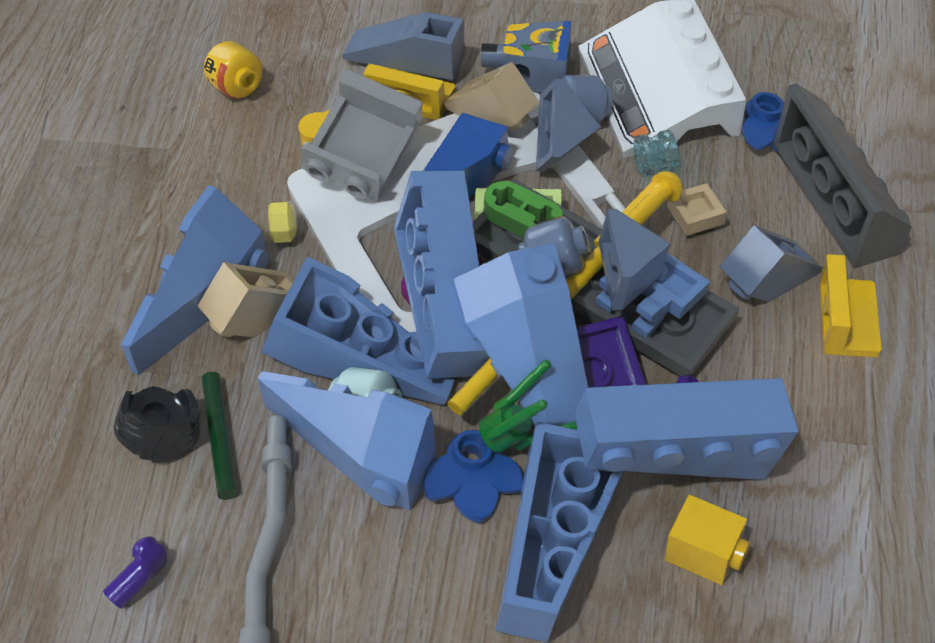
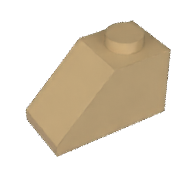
M510 62L468 81L443 104L447 110L458 116L461 113L469 114L508 126V130L514 132L531 119L528 113L539 104V100L514 63Z
M223 262L197 306L210 320V327L220 335L225 337H232L233 335L255 337L271 327L273 319L294 280L287 272Z

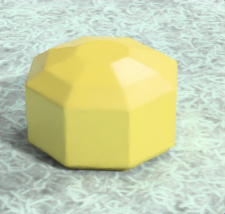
M289 201L270 203L268 205V221L271 241L274 243L292 242L297 232V216L293 205Z

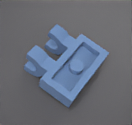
M668 253L660 277L642 292L647 298L637 305L636 312L640 314V317L633 322L632 329L647 339L657 329L667 312L681 319L707 293L710 281ZM604 276L599 282V286L604 290L596 297L595 303L610 313L612 306L606 277Z

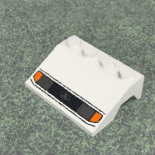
M695 0L655 2L578 46V53L587 74L599 76L611 90L612 108L606 119L623 158L671 149L687 130L720 124L731 137L740 136L746 98Z

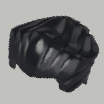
M152 386L135 394H132L133 391L125 392L116 415L114 434L118 441L134 455L138 454L142 460H151L157 463L168 462L170 459L181 457L182 452H188L198 441L201 410H199L196 398L191 390L181 389L178 393H173L166 389Z

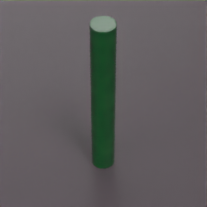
M207 372L202 375L201 379L217 496L219 499L229 500L237 495V487L219 373Z

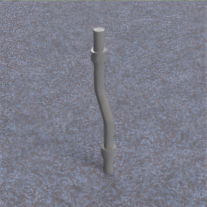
M273 415L267 420V445L262 450V470L267 474L266 517L246 574L245 626L239 632V643H271V631L266 627L267 577L286 521L287 473L291 470V448L287 445V420L281 415Z

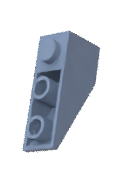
M424 12L358 29L346 47L343 59L453 81L465 56L464 19Z

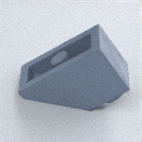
M756 225L750 229L720 265V268L731 278L728 285L739 296L746 300L754 297L767 302L815 277L823 269L794 240Z

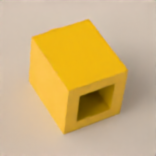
M689 494L668 535L664 560L722 585L729 569L732 568L739 571L747 555L751 542L742 539L747 518Z

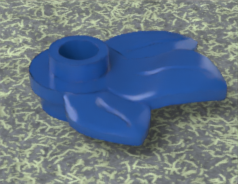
M757 93L747 102L744 111L746 121L743 123L742 133L746 142L751 147L762 150L771 145L778 152L773 143L784 102L773 93Z
M466 430L451 440L446 455L433 460L429 464L424 480V492L429 501L453 497L456 508L465 518L475 523H482L494 512L498 500V492L505 494L521 492L523 478L517 463L512 458L491 450L483 441L480 431ZM470 453L476 455L479 459H468L463 455Z

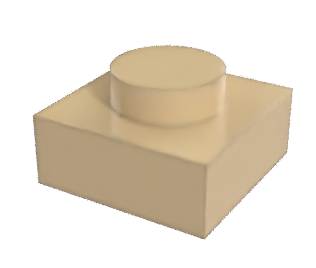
M708 183L683 190L677 201L667 202L669 211L685 236L725 224L727 212Z

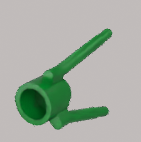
M549 360L542 361L507 396L494 403V412L481 419L479 424L481 437L485 444L494 452L501 453L512 446L521 451L530 446L533 433H529L532 427L530 418L546 409L548 403L542 399L526 408L514 405V403L551 367ZM576 421L558 425L577 430Z

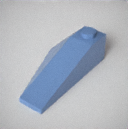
M208 185L186 214L179 228V231L185 234L175 256L166 254L160 266L163 274L156 294L149 293L145 296L121 343L129 368L134 374L140 375L209 321L197 305L223 262L267 268L269 253L266 250L262 230L216 187Z
M555 243L508 252L454 278L452 285L465 328L473 339L477 338L492 360L491 366L499 377L503 376L511 390L542 361H550L551 367L518 399V405L523 408L542 399L547 401V408L530 418L533 428L535 429L536 421L556 426L576 421L574 413L585 388H588L569 288Z
M307 256L273 319L261 353L302 372L330 379L339 377L349 367L386 371L394 378L397 389L401 391L402 396L444 405L456 377L427 379L417 332H408L391 318L392 310L383 303L376 306L359 292L361 285L350 276Z
M265 371L261 372L258 382L265 407L275 415L285 417L287 425L363 491L370 494L375 501L385 506L397 505L409 511L412 509L424 488L426 470L429 464L436 459L432 409L383 391L372 390L368 397L352 395L348 385L334 383L329 391L319 389L306 378Z

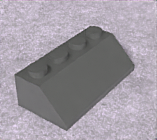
M797 83L789 85L773 144L845 256L855 269L900 255L912 228L907 214L899 209L888 193L885 182L874 173L866 161L863 150L855 145L846 132L843 121L835 116L828 104Z

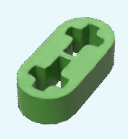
M499 181L493 183L485 192L484 213L488 220L524 238V234L529 227L536 225L535 222L540 223L544 219L550 220L563 216L561 208L556 203L513 182Z

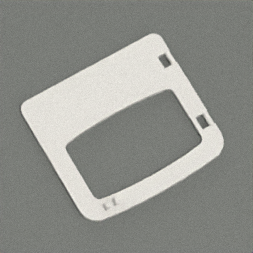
M533 92L540 101V95L537 92ZM539 104L528 113L531 119L524 126L514 132L508 130V145L512 146V156L505 170L500 169L493 182L536 170L538 127L535 124L538 123ZM455 113L418 127L378 202L367 197H355L348 193L344 187L331 181H319L311 177L304 169L292 173L287 181L292 199L332 268L350 276L360 284L359 292L376 306L383 303L392 310L391 318L408 332H416L412 312L401 310L359 240L362 236L396 220L411 171L424 170L459 118ZM580 146L550 167L557 172L599 228L602 229L606 216L598 208V204L607 201L612 209H617L620 212L626 209L614 194L613 188Z

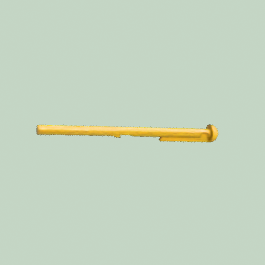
M661 171L652 177V182L622 213L643 225L666 200L675 202L680 198L683 191L681 179L670 171ZM600 235L594 241L596 248L585 259L582 271L566 279L571 300L603 267L598 243ZM491 359L447 402L449 408L455 414L461 416L498 378L497 373L490 364L492 362Z

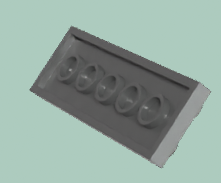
M514 179V180L512 181L513 183H516V184H518V185H520V186H522V187H524V188H526V189H528V190H530V191H532V192H534V193H536V194H538V195H540V196H542V197H544V198H546V199H548V200L554 202L553 200H551V199L547 198L546 196L540 194L539 192L533 190L532 188H530V187H528L527 185L521 183L520 181H518V180H516V179ZM556 203L561 208L563 216L568 218L575 228L583 226L592 252L596 248L594 241L601 234L602 229ZM484 211L473 222L477 253L489 261L508 252L519 250V243L524 241V238L488 220ZM591 252L584 254L585 259L591 254ZM604 267L571 300L573 311L592 323L623 316L633 347L679 376H692L736 320L739 312L738 307L707 290V293L681 319L667 312L657 329L646 339L632 329L633 322L640 317V314L636 312L637 305L647 298L641 293L623 310H612L610 313L595 303L596 297L604 290L599 286L600 279L605 276Z

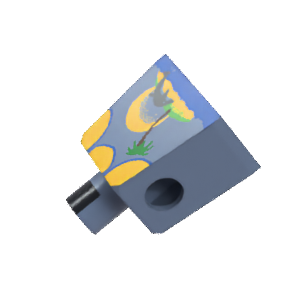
M571 21L509 25L504 44L482 43L481 67L499 68L513 62L533 92L542 93L556 78L561 79L569 74Z

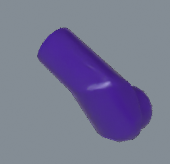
M143 537L134 544L132 556L135 559L103 590L105 596L121 609L167 562L166 547L164 544H159L154 537Z

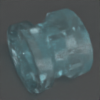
M671 130L659 131L657 136L653 137L645 134L635 136L633 142L634 157L639 173L643 177L651 176L659 169L665 171H675L678 169L679 151Z

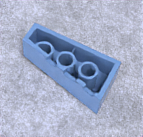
M411 171L393 229L426 377L431 379L473 376L488 361L489 356L477 338L473 339L465 328L452 285L454 278L479 267L465 171Z
M536 421L527 456L495 628L497 632L548 642L625 471L611 472L599 469H586L578 430Z

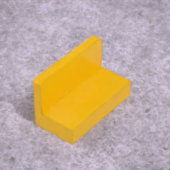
M370 63L363 73L364 77L422 101L421 117L433 120L442 118L447 109L443 103L456 92L455 84Z
M826 254L819 281L823 354L879 357L882 347L875 282L871 280L847 279L845 255Z

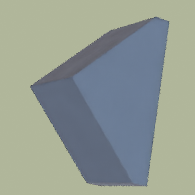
M556 78L540 94L536 171L545 172L600 128L597 121L563 79Z
M607 209L598 242L612 310H623L660 277L671 245L617 209Z

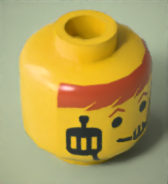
M223 41L215 45L208 53L204 62V74L206 80L222 94L233 99H241L252 94L259 86L263 67L261 60L256 54L242 44L234 41Z

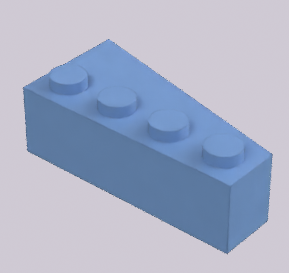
M782 378L585 388L574 413L586 469H599L611 472L631 471L765 480L799 432Z

